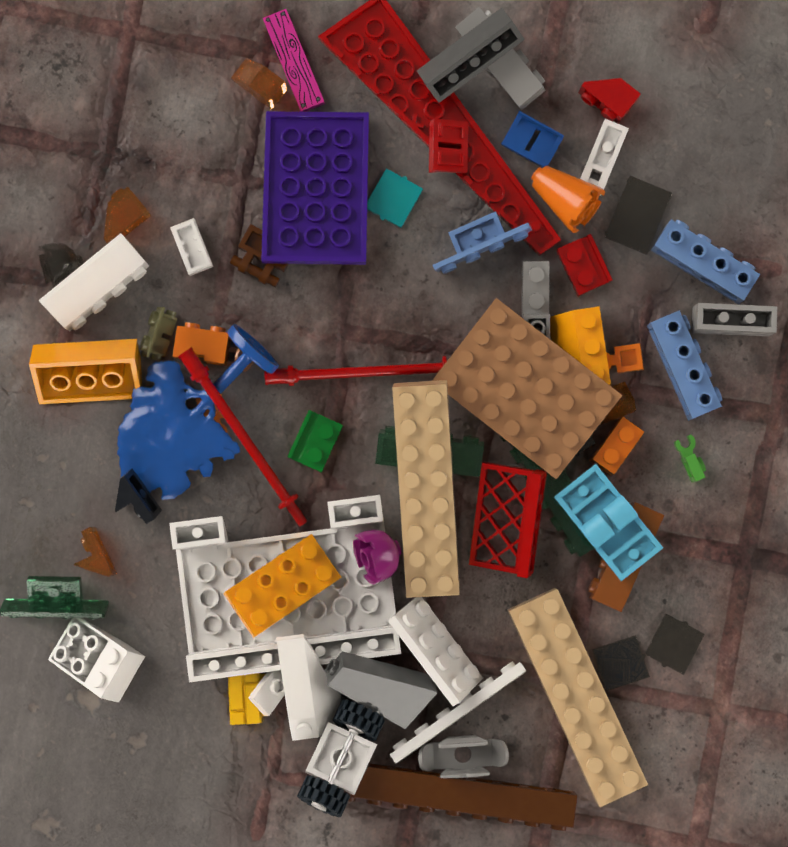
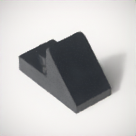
M132 468L120 478L115 512L131 503L134 506L136 515L148 524L160 514L162 509Z

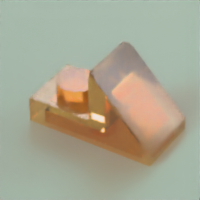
M89 527L81 531L83 535L81 543L87 553L91 552L92 555L73 565L107 577L116 575L117 572L96 527Z

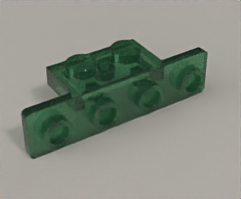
M29 576L27 579L28 599H4L0 608V616H8L10 618L35 617L38 619L47 617L72 619L76 617L95 620L105 617L109 601L83 600L81 577Z

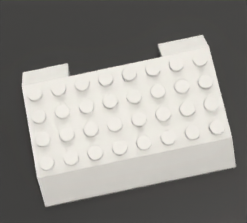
M380 495L327 502L330 529L229 542L223 516L169 523L172 548L176 549L189 652L186 655L189 682L281 670L277 637L304 634L317 654L321 665L328 664L332 659H336L342 651L366 658L401 654L399 635L388 622L396 614L392 578L390 577L374 585L370 584L363 576L367 574L364 566L359 568L353 549V540L358 539L355 537V534L367 530L385 532ZM312 534L341 578L253 638L223 593Z

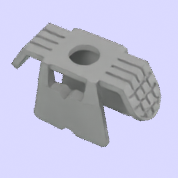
M477 735L449 736L441 742L424 744L421 746L418 755L419 766L423 771L445 769L440 778L490 775V772L483 768V766L503 767L507 765L509 760L508 748L504 741L499 739H483ZM458 747H468L471 750V757L467 762L456 760L454 753Z

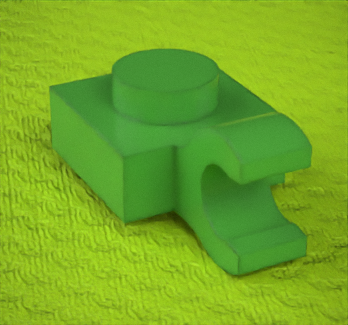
M692 435L686 436L689 441L687 448L682 447L679 440L674 441V446L682 457L681 461L690 481L696 482L705 478L703 472L706 471V467L701 457H696L695 453L693 454L696 441Z

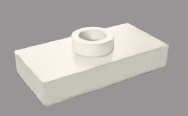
M194 218L170 227L189 276L214 267Z
M281 670L267 672L248 697L264 716H270L285 695Z

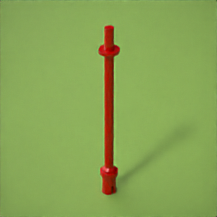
M192 347L180 354L178 358L181 359L192 375L190 379L202 385L282 501L278 505L279 510L286 507L298 526L304 525L308 520L294 502L299 496L297 494L290 496L210 380L208 372L210 369L208 366L204 367Z
M443 356L442 363L298 370L293 365H288V368L276 369L272 374L264 371L265 385L289 384V386H294L299 380L438 373L447 362V358Z

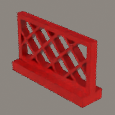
M482 462L469 565L517 574V577L528 578L533 574L547 477L545 470H530ZM488 469L497 470L504 480L493 487L487 479ZM505 472L512 473V474L509 475V476H507V475L505 474ZM516 474L527 476L526 487L521 491H518L510 481V478ZM505 482L515 494L506 502L496 492V489ZM525 491V496L523 498L521 494ZM490 493L500 504L491 513L484 505V498ZM517 497L523 505V511L515 518L507 504ZM501 508L511 519L502 528L492 516ZM522 517V519H521V525H520V523L518 522V519ZM487 518L497 530L488 538L480 530L481 523ZM512 523L520 532L519 539L513 543L503 531ZM498 533L507 544V547L499 553L496 552L489 542ZM517 543H518V549H516V548L514 547V545L517 544ZM483 544L486 545L494 556L488 561L477 559L478 548ZM510 549L516 557L515 566L506 565L500 555Z

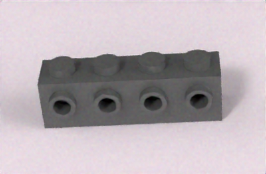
M500 8L418 69L417 72L427 88L440 103L525 39L504 9Z

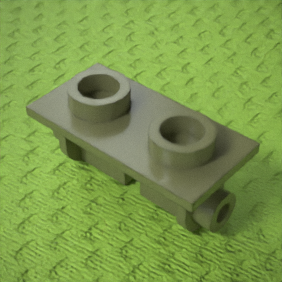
M157 307L156 311L153 310L148 320V325H150L148 335L143 336L140 344L142 357H149L152 354L151 359L161 362L162 357L165 358L170 340L161 338L162 333L172 336L178 319L176 318L177 313L167 310L165 314V307Z

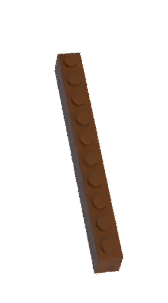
M373 763L368 764L355 795L348 793L350 795V802L356 801V798L367 799L366 803L372 805H382V802L393 803V807L408 809V806L411 805L419 806V810L423 812L433 813L435 809L445 810V814L451 816H461V812L472 814V818L487 820V816L498 817V821L503 823H514V820L524 821V825L531 827H540V823L549 824L551 829L566 831L567 827L574 828L577 794L575 791L475 777L440 778L442 773Z

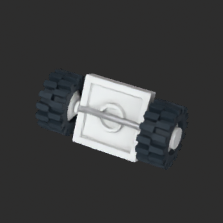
M349 700L341 701L333 718V722L336 725L328 722L305 773L309 775L306 776L297 795L307 805L336 817L342 816L350 799L348 793L355 795L377 747V744L371 741H376L385 722L384 718L379 716L377 712H373L372 709Z

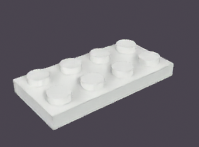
M415 597L388 620L452 706L461 702L483 679L477 667L472 664L461 646L456 643L445 625L440 622L429 604L422 597Z

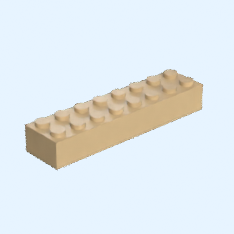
M447 380L394 383L392 390L406 598L459 595L460 582Z
M553 588L507 609L598 806L602 807L647 786L648 783L558 589Z

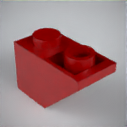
M622 78L586 81L581 85L578 92L581 95V99L587 105L596 106L601 110V115L605 119L612 122L615 121L617 124L621 122L641 95Z

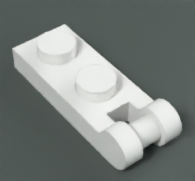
M608 119L604 120L580 179L599 186L604 190L629 128ZM592 171L601 174L599 181L590 178Z

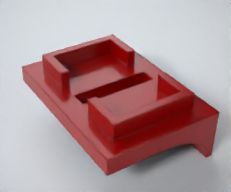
M434 118L430 121L429 173L451 172L466 174L468 169V122ZM438 143L460 145V149L438 147Z

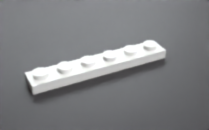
M513 661L500 670L502 675L494 680L492 677H489L478 685L481 690L472 696L469 692L459 702V706L452 711L447 707L437 714L436 718L438 721L431 726L426 722L414 731L416 734L414 738L409 741L404 738L393 746L395 751L390 754L394 762L399 763L422 745L526 672L520 662L516 665Z

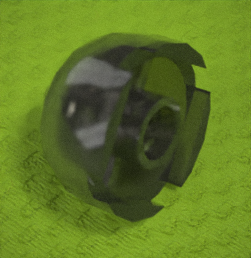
M49 243L39 246V250L44 252V254L39 255L41 270L45 282L50 283L51 281L53 288L84 264L81 255L76 256L74 250L66 244Z

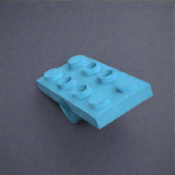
M596 464L554 496L555 500L620 581L624 580L663 549V546L638 517L634 508L617 491Z

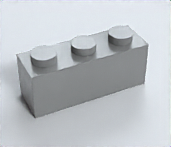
M697 303L692 307V333L771 336L777 333V306Z

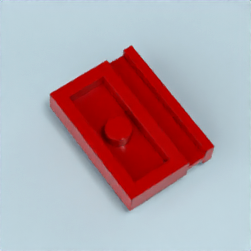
M591 234L556 250L577 297L612 282L613 279Z

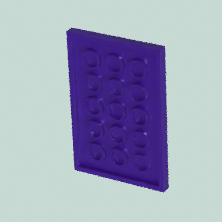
M266 111L262 263L366 265L369 112Z

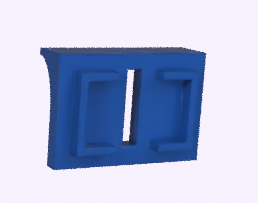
M519 111L501 145L543 168L549 165L564 135ZM535 130L540 131L530 151L525 150Z

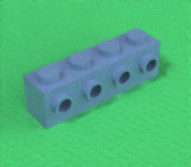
M671 219L651 251L735 303L740 304L743 302L760 276L755 271L756 268L746 261L740 262L733 258V253L723 247L719 249L710 244L712 241L705 235H696L689 231V226L684 222Z
M679 310L649 323L647 328L687 419L691 420L722 407L720 403L722 401L721 393L716 386L713 387L710 381V377H712L710 368L706 362H702L699 356L701 348L697 340L692 339L688 331L691 329L687 317L685 315L682 316Z

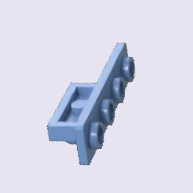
M497 212L488 214L448 232L457 254L433 264V268L437 272L442 271L443 274L451 272L457 268L456 264L466 261V263H471L481 258L480 254L487 250L493 253L504 248L505 242L512 239L514 242H518L529 236L528 232L532 231L531 225L526 223L505 232Z

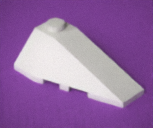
M304 634L277 637L292 741L318 738L324 733L328 722L335 724L333 718L342 701L341 693L327 686L326 669L324 670L321 666L317 654Z

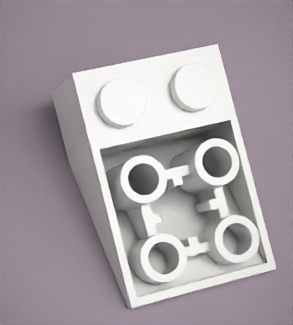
M74 614L48 660L98 697L119 703L145 656L120 639Z

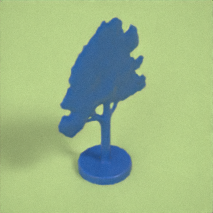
M233 324L228 329L227 334L243 353L213 384L221 394L252 361L270 374L275 372L279 364L254 337L240 326ZM175 361L154 362L147 368L145 379L154 382L152 388L142 386L137 389L133 388L132 403L130 405L132 411L124 415V420L118 428L117 445L119 449L117 455L120 457L121 477L133 468L150 493L152 490L161 487V499L167 500L175 499L190 487L191 482L186 474L188 470H200L203 477H210L213 471V463L209 459L213 457H223L224 461L234 459V455L240 453V447L225 432L220 423L213 419L216 411L215 404L206 391L196 390L184 383V376L179 363ZM191 397L201 398L202 400L196 408L192 410L187 408L185 404L187 399ZM207 409L210 410L208 415L205 417L204 412Z

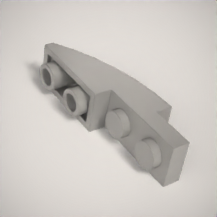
M522 261V318L550 339L549 261Z

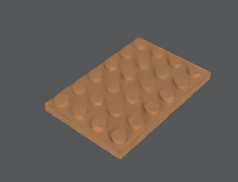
M497 298L432 380H447L449 396L555 479L559 477L623 396Z

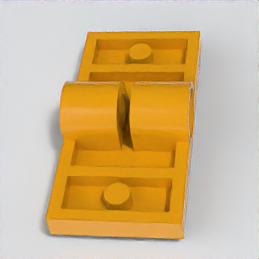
M310 534L223 594L254 638L332 585L341 576L314 536Z

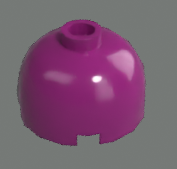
M367 530L355 534V537L358 539L353 540L354 555L359 568L364 566L367 574L363 575L364 578L373 585L390 578L399 565L401 547L398 541L393 540L389 534L380 530Z

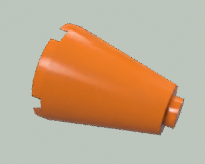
M550 166L539 167L531 177V180H533L532 187L572 233L579 231L576 227L580 223L585 226L591 220L602 203L598 200L600 194L605 195V190L601 187Z

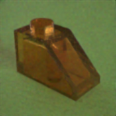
M248 58L244 60L231 77V80L271 110L287 91L283 79L264 65Z
M129 187L117 190L111 196L112 200L107 204L104 240L107 244L120 233L126 237L151 216Z

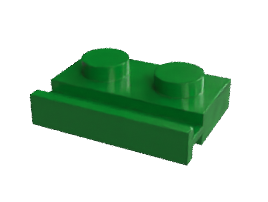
M308 410L287 457L322 473L343 425Z

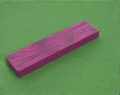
M287 9L264 17V24L300 112H307L324 105V99Z

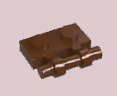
M250 224L238 245V248L246 252L243 259L233 255L230 264L237 267L239 272L243 274L249 273L258 278V282L264 285L268 283L276 288L280 278L272 275L274 268L285 272L288 264L267 263L264 269L251 264L254 257L259 260L262 257V230Z

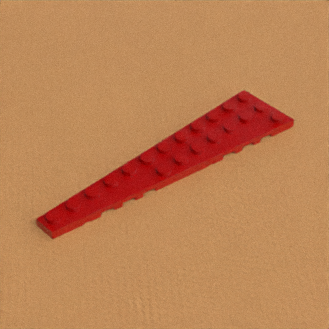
M387 0L367 1L318 36V39L428 147L430 121L434 118L468 122V169L466 174H455L494 212L496 211L498 216L511 229L529 223L532 231L528 232L529 236L523 239V241L539 256L561 241V238L456 94L453 92L439 103L427 88L417 70L428 63L430 59ZM438 143V147L460 149V145Z

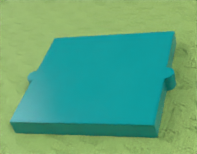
M386 168L368 199L367 210L380 216L382 221L387 220L402 228L423 188L408 181L406 176L401 177Z

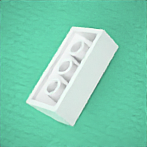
M120 233L39 301L68 331L72 329L78 330L87 322L86 318L90 314H97L107 305L105 302L112 296H120L127 289L126 285L133 279L137 281L146 274L147 271L145 269L149 265L133 245Z

